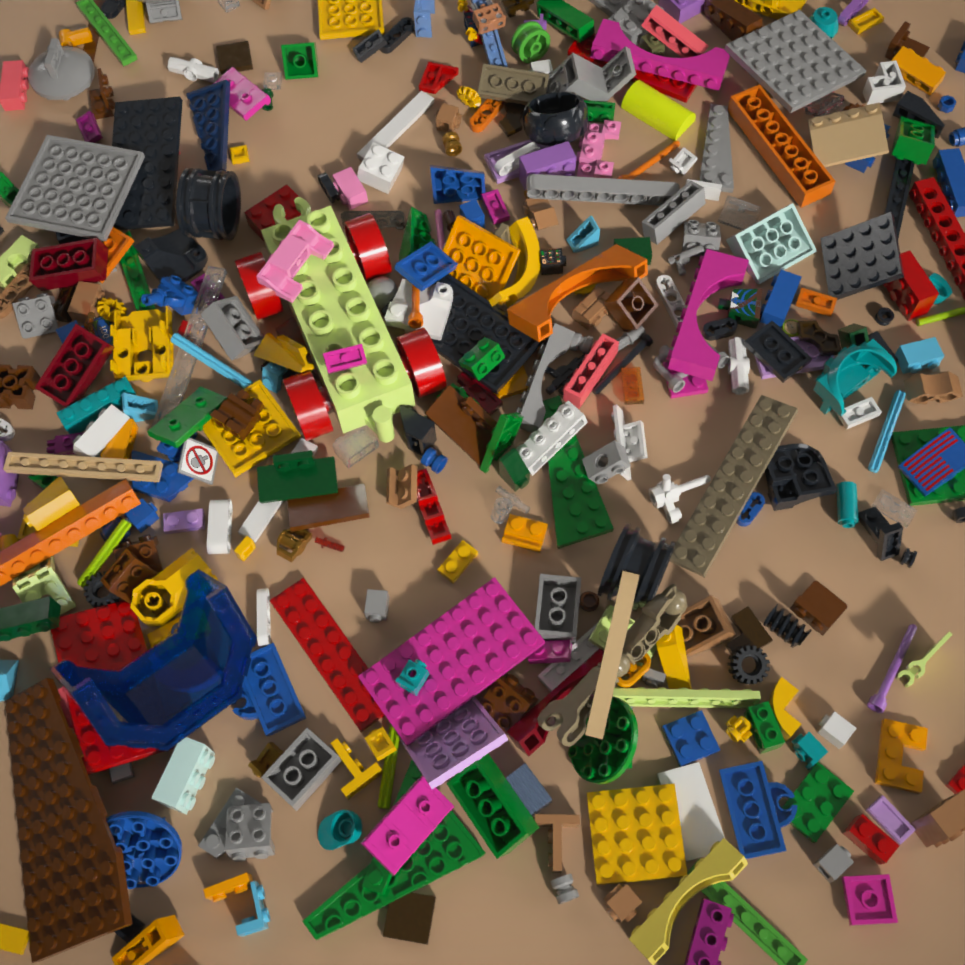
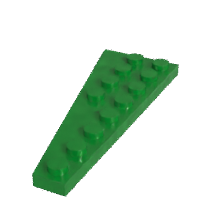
M451 810L398 872L391 877L385 895L366 890L362 887L370 866L369 864L302 922L315 940H319L483 857L486 852Z

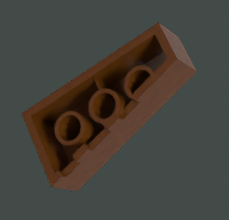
M705 0V15L731 41L762 28V17L735 0Z

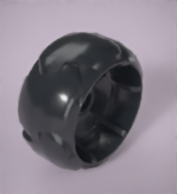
M553 92L540 95L529 101L523 110L524 131L530 140L537 144L554 146L567 141L570 143L584 135L588 128V107L579 95L573 93Z

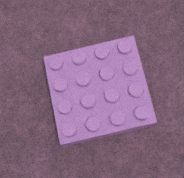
M475 696L409 746H406L401 737L399 738L431 789L443 784L455 774L460 773L463 769L508 741L506 734Z

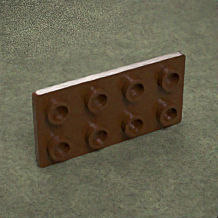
M447 386L426 410L425 415L435 422L472 460L481 465L487 451L486 445L492 438L491 432L497 422L472 397L463 398L452 386Z

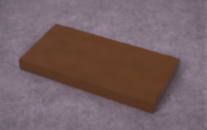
M365 484L338 488V493L287 500L291 532L370 517Z

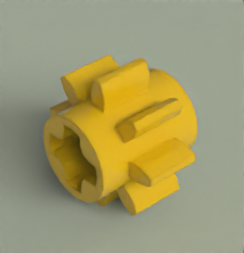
M734 715L727 721L726 725L728 728L725 731L734 742L741 740L744 743L751 737L752 732L750 730L753 727L744 716L737 718Z

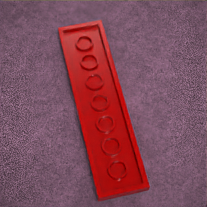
M596 34L591 35L581 43L575 40L568 49V56L575 53L601 68L608 63L590 58L592 43ZM636 69V75L630 80L633 82L641 80L662 94L687 103L697 87L694 84Z
M304 577L269 600L360 732H363L385 716L358 677L369 668Z

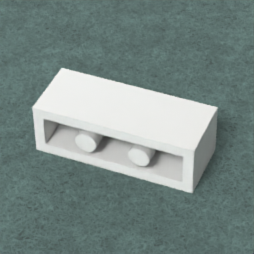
M112 404L107 409L104 408L99 413V418L95 422L92 421L85 429L86 432L82 436L78 435L73 441V453L78 456L100 457L102 450L130 417Z

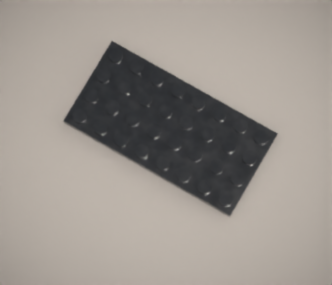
M180 96L115 102L112 146L140 151L145 155L113 225L118 230L174 226L183 101Z
M447 274L437 282L445 283L452 287L453 302L441 341L432 339L438 354L477 380L473 373L461 367L458 361L484 337L497 342L505 358L480 381H477L495 394H498L542 344L543 340L538 342L509 325L506 312L497 306L492 307L487 299L450 274ZM394 297L381 310L382 315H386L389 303L393 301Z

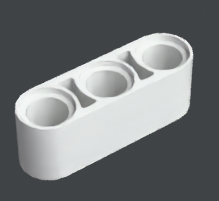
M231 499L210 500L207 530V552L209 555L230 553L233 515Z

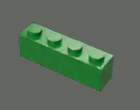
M539 0L536 2L539 18L540 14H543V20H547V23L579 43L595 34L594 19L565 1Z

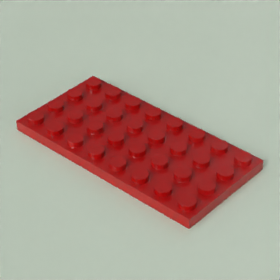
M124 600L61 616L59 628L51 629V634L76 736L84 754L82 761L88 775L175 749L154 672L150 667L151 662L147 658L149 655L138 616L131 609V604Z

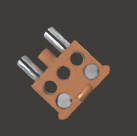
M486 0L488 6L481 4L480 9H478L476 3L471 4L473 21L478 29V34H484L505 27L506 15L503 14L498 3L493 4L492 0Z

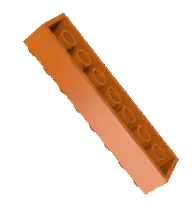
M760 84L730 97L728 105L729 114L800 208L831 195L836 181Z

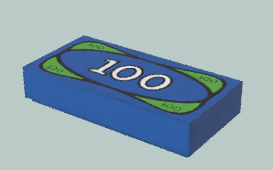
M102 317L91 320L95 335L113 346V336H110V325H112V322Z

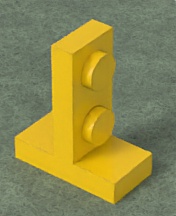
M337 738L330 743L354 777L352 781L341 788V791L348 800L382 775L383 771L377 762L364 772H361L364 767L357 758L353 761L349 753L352 751L345 741L340 743Z

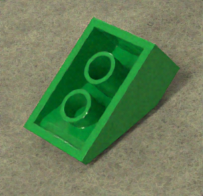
M901 116L891 155L900 160H911L912 163L917 165H926L935 146V126Z

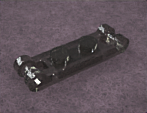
M344 211L341 213L342 224L345 221L371 213L379 228L396 227L398 230H403L406 226L402 211Z

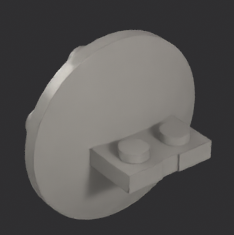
M137 0L146 3L150 24L183 20L179 0Z
M51 38L47 51L39 55L32 62L28 71V80L32 89L38 95L48 100H69L91 86L95 75V67L91 57L85 51L76 47L61 46L58 38Z

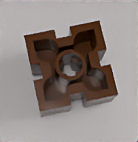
M0 364V408L11 409V406L15 405L18 409L33 410L36 396L32 391L37 390L35 386L40 380V375L33 366L17 365V369H13L11 365Z

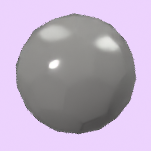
M384 276L372 279L367 285L378 309H383L398 291L394 281Z

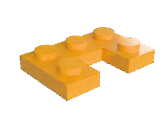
M885 718L882 720L875 784L917 794L922 793L924 771L902 766L904 747L920 751L926 750L928 728Z

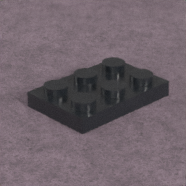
M774 321L769 322L746 339L743 344L782 383L812 360Z

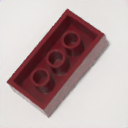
M98 238L32 249L29 281L40 291L75 286L79 281L88 283L104 281L107 276L108 248Z
M75 324L38 381L35 389L64 407L72 405L83 398L115 347L85 328Z

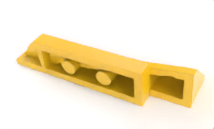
M266 333L254 353L255 357L299 373L315 369L314 365L307 361L306 354L308 352L305 346L285 335L276 336V339L271 333Z

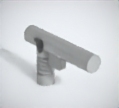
M699 245L669 257L668 260L670 265L676 263L679 275L683 276L686 274L684 265L690 263L689 257L705 250L703 245Z

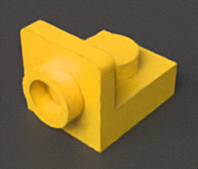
M384 727L372 730L364 738L377 761L382 760L397 750Z

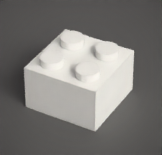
M373 142L359 166L357 177L361 182L389 194L402 170L404 156Z

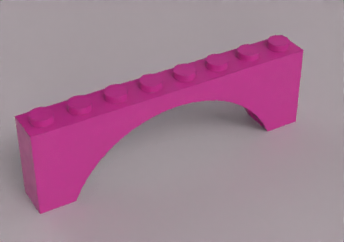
M603 19L592 43L590 56L593 59L609 62L626 46L631 51L636 70L718 91L720 90L730 59V55L724 49L714 47L704 54L688 58H671L652 54L632 43L623 33L619 22Z
M706 249L704 256H700L698 266L701 267L700 269L696 268L693 278L696 279V282L692 281L689 290L692 294L687 295L685 305L688 307L682 310L680 319H683V322H678L676 332L679 334L678 336L674 335L671 344L674 349L669 350L666 359L670 361L668 369L713 381L720 355L707 344L701 335L697 324V310L704 300L713 293L727 287L742 285L749 260Z

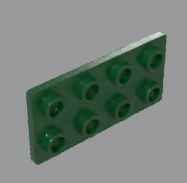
M312 450L274 455V465L257 467L259 502L261 504L338 493L336 465L333 456L315 459Z

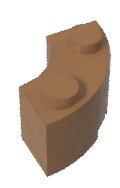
M529 198L524 201L522 206L523 214L528 216L536 231L559 225L555 209L550 205L548 199Z
M949 371L934 375L914 374L909 379L903 381L907 400L912 403L927 404L928 401L933 400L943 403L963 397L959 377Z

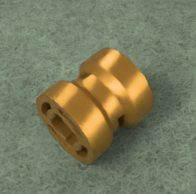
M456 132L444 134L442 141L446 154L448 156L459 155L462 152V145L459 142L458 134Z

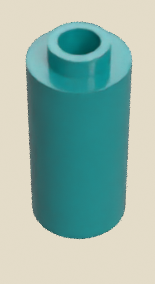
M849 481L840 482L836 485L838 524L844 528H852L859 523L857 484Z

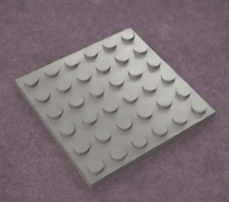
M800 10L726 44L724 49L790 113L863 77L867 71Z
M47 135L5 219L9 223L107 241L145 155L140 151Z

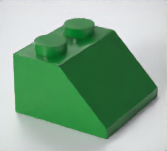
M316 42L281 45L285 80L318 77Z

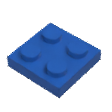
M702 710L662 726L679 767L720 751Z

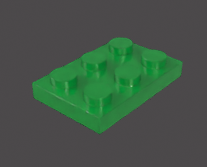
M817 762L793 792L795 797L788 799L782 809H789L792 805H797L795 818L790 824L811 842L816 843L853 794L854 790Z

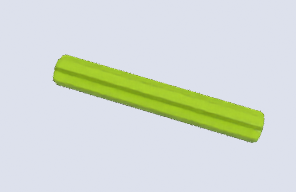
M123 518L78 579L77 584L83 588L88 586L86 581L89 580L91 582V576H95L131 527V523Z
M391 723L388 736L397 750L386 756L384 760L378 807L380 809L390 808L400 736Z

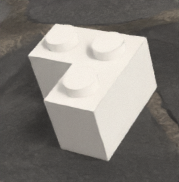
M896 60L880 62L875 77H868L863 89L867 105L879 102L900 101L906 85Z

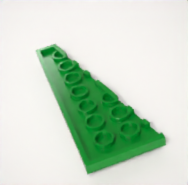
M560 395L543 400L546 409L543 422L554 415L558 407L563 404ZM576 434L548 461L558 549L613 532L614 530L596 483L588 479L582 461L585 456Z

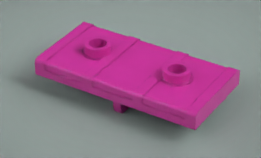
M234 67L230 68L214 82L217 83L223 80L230 82L229 107L245 121L265 104L268 106L271 103V98L268 94L264 93Z
M422 775L370 831L361 844L394 876L454 808V805L436 787L431 789Z

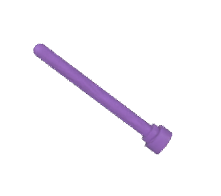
M915 624L909 625L878 693L871 696L867 703L868 708L874 712L883 713L887 706L885 697L917 631Z

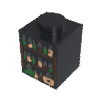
M562 248L540 250L541 275L563 274V266H566V255H562Z

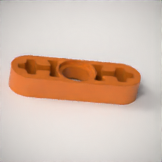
M486 99L470 118V129L476 133L482 132L503 108L504 101L498 102V100ZM484 111L491 112L489 115L483 114Z

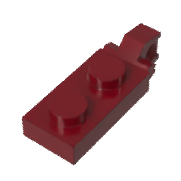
M463 372L457 376V382L466 391L467 395L476 399L490 416L503 405L502 400L474 378H468Z

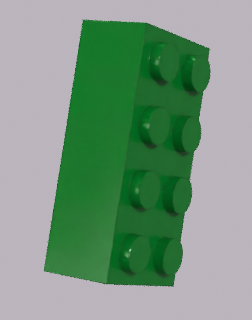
M489 753L463 769V771L456 774L447 783L496 859L513 851L540 828Z

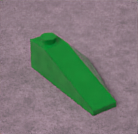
M413 207L409 210L399 253V261L429 242L436 245L435 239H432L430 235L431 227L427 215Z

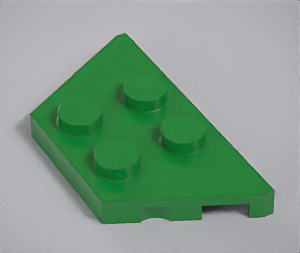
M519 413L500 415L497 425L491 432L492 438L486 445L487 451L480 470L485 474L489 471L492 460L498 461L513 445L524 418Z

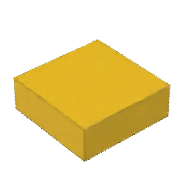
M247 145L230 148L233 165L250 162Z
M246 536L234 552L240 560L245 561L256 548V545L250 537Z

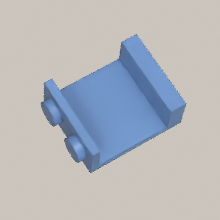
M415 0L414 22L416 37L432 38L431 14H435V0Z

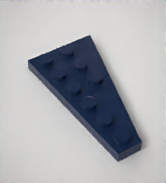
M223 80L186 93L191 103L189 104L190 109L194 114L193 120L196 131L202 142L200 145L205 153L204 159L207 170L227 171L230 82Z

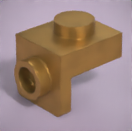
M269 742L258 758L250 761L248 766L252 769L255 776L261 778L284 752L273 742Z

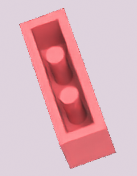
M23 60L3 61L0 103L5 111L25 110V102H27L26 93L29 89V68L26 67Z

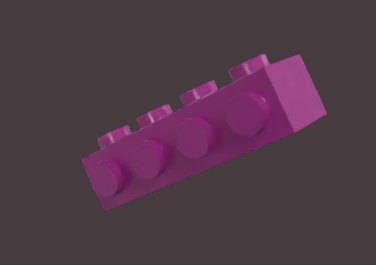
M702 898L684 965H721V961L718 959L720 951H725L728 937H725L727 927L731 928L734 918V914L731 913L732 908Z

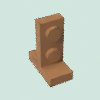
M535 814V822L539 827H552V830H548V844H552V853H548V867H552V873H561L562 827H579L580 815Z

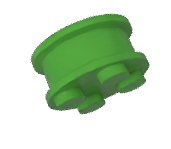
M529 21L520 24L511 40L512 50L525 63L538 61L549 49L550 35L547 31L543 30L538 22Z

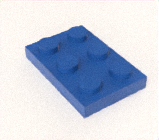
M429 242L397 262L394 269L422 292L455 270L458 263L434 243Z

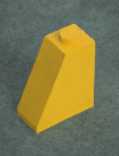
M60 476L22 509L26 515L23 519L29 527L34 526L38 532L80 504Z

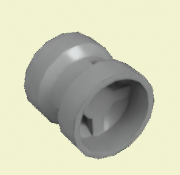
M575 332L570 350H580L583 354H589L593 337H583L581 333Z
M567 874L550 881L552 888L557 890L556 899L558 904L579 897L577 889L571 885L574 881L572 874Z

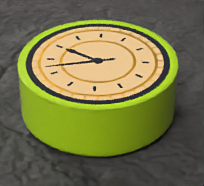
M794 319L786 320L783 323L782 330L789 337H797L796 324L798 321Z

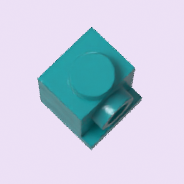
M418 659L415 662L409 660L395 682L399 687L417 696L430 675L426 669L427 665ZM412 671H416L414 677L409 676Z
M810 732L805 736L800 733L792 741L796 756L808 763L805 766L808 770L828 753L826 748Z

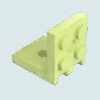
M53 556L13 579L12 587L22 603L40 599L43 595L48 594L61 605L60 615L76 607V603L55 572V559Z

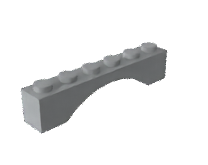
M556 323L552 326L553 334L545 338V343H542L537 354H540V357L535 360L532 366L534 373L529 376L526 382L528 386L527 392L524 391L520 398V402H522L521 408L518 407L515 412L524 417L520 428L531 433L541 427L546 413L541 393L544 372L551 362L566 353L575 333Z

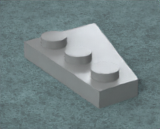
M236 788L198 846L216 858L221 857L226 852L227 809L231 806L261 803Z

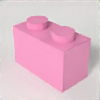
M351 167L332 175L333 184L340 194V200L343 205L346 204L349 210L368 202L366 190Z

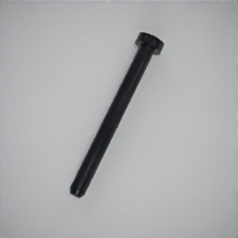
M643 334L640 338L641 341L593 388L595 395L599 394L646 346L650 347L653 344V339L648 334Z

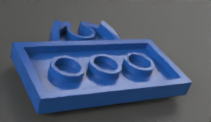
M274 643L235 660L242 679L231 687L229 703L233 705L241 698L246 699V705L243 708H234L232 710L237 716L245 720L259 718L267 737L306 719Z
M763 761L720 769L719 772L739 852L745 859L786 852L781 828L793 821L797 812V805H792L789 809H782L778 802L783 797L794 798L793 792L784 784L778 782L768 783Z

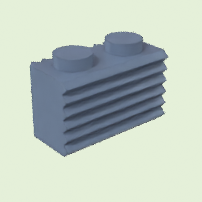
M526 763L506 777L532 817L552 802V798Z

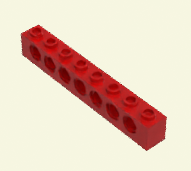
M935 177L915 181L909 192L910 198L914 201L917 212L924 220L925 227L928 228L933 242L936 243L939 249V254L945 260L947 269L951 272L954 282L959 287L962 298L965 300V233Z

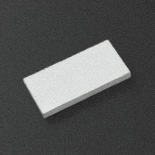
M697 762L657 773L660 785L675 783L686 862L706 857L710 853L712 845L717 841L720 842L725 837L700 763Z

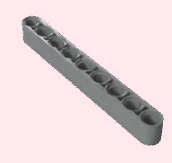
M532 174L526 178L527 196L532 199L661 206L680 190L678 183L542 174Z

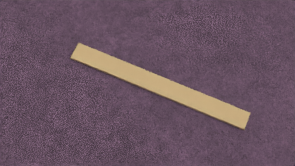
M622 572L585 735L602 740L639 580L638 574Z

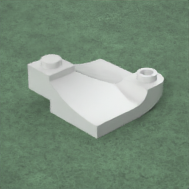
M402 278L393 301L389 303L385 322L387 326L401 328L405 330V333L417 330L408 325V316L412 312V283ZM437 282L422 292L420 291V313L423 315V326L420 328L424 327L431 339L440 341L453 302V289L445 283Z

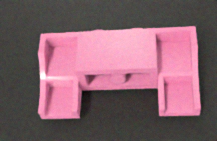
M604 120V124L588 123L584 138L580 137L579 148H581V151L577 152L576 162H579L576 177L612 178L614 162L601 161L604 141L606 139H619L621 122Z
M298 220L286 238L281 240L279 247L269 256L267 263L256 276L258 283L274 290L277 296L293 303L303 289L302 284L293 280L294 276L311 254L324 260L334 247L333 241L319 234L308 223Z

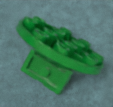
M612 696L603 740L587 736L584 733L574 745L569 747L568 755L571 758L573 767L584 780L595 784H607L620 777L626 769H632V759L638 742V724L629 704L618 697ZM588 717L587 720H586V728H587V724H588L589 717Z

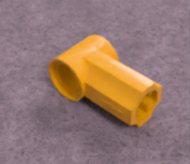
M89 27L75 31L62 29L58 34L61 46L76 47L77 45L93 42Z

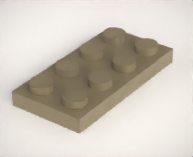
M483 63L477 93L480 98L526 105L532 99L546 94L549 74Z

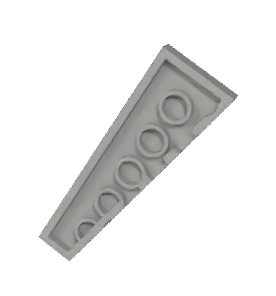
M710 104L699 181L722 184L721 192L733 193L734 182L728 106Z

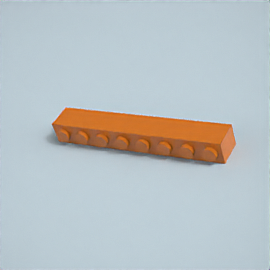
M126 479L122 480L38 532L35 531L0 552V586L141 504Z

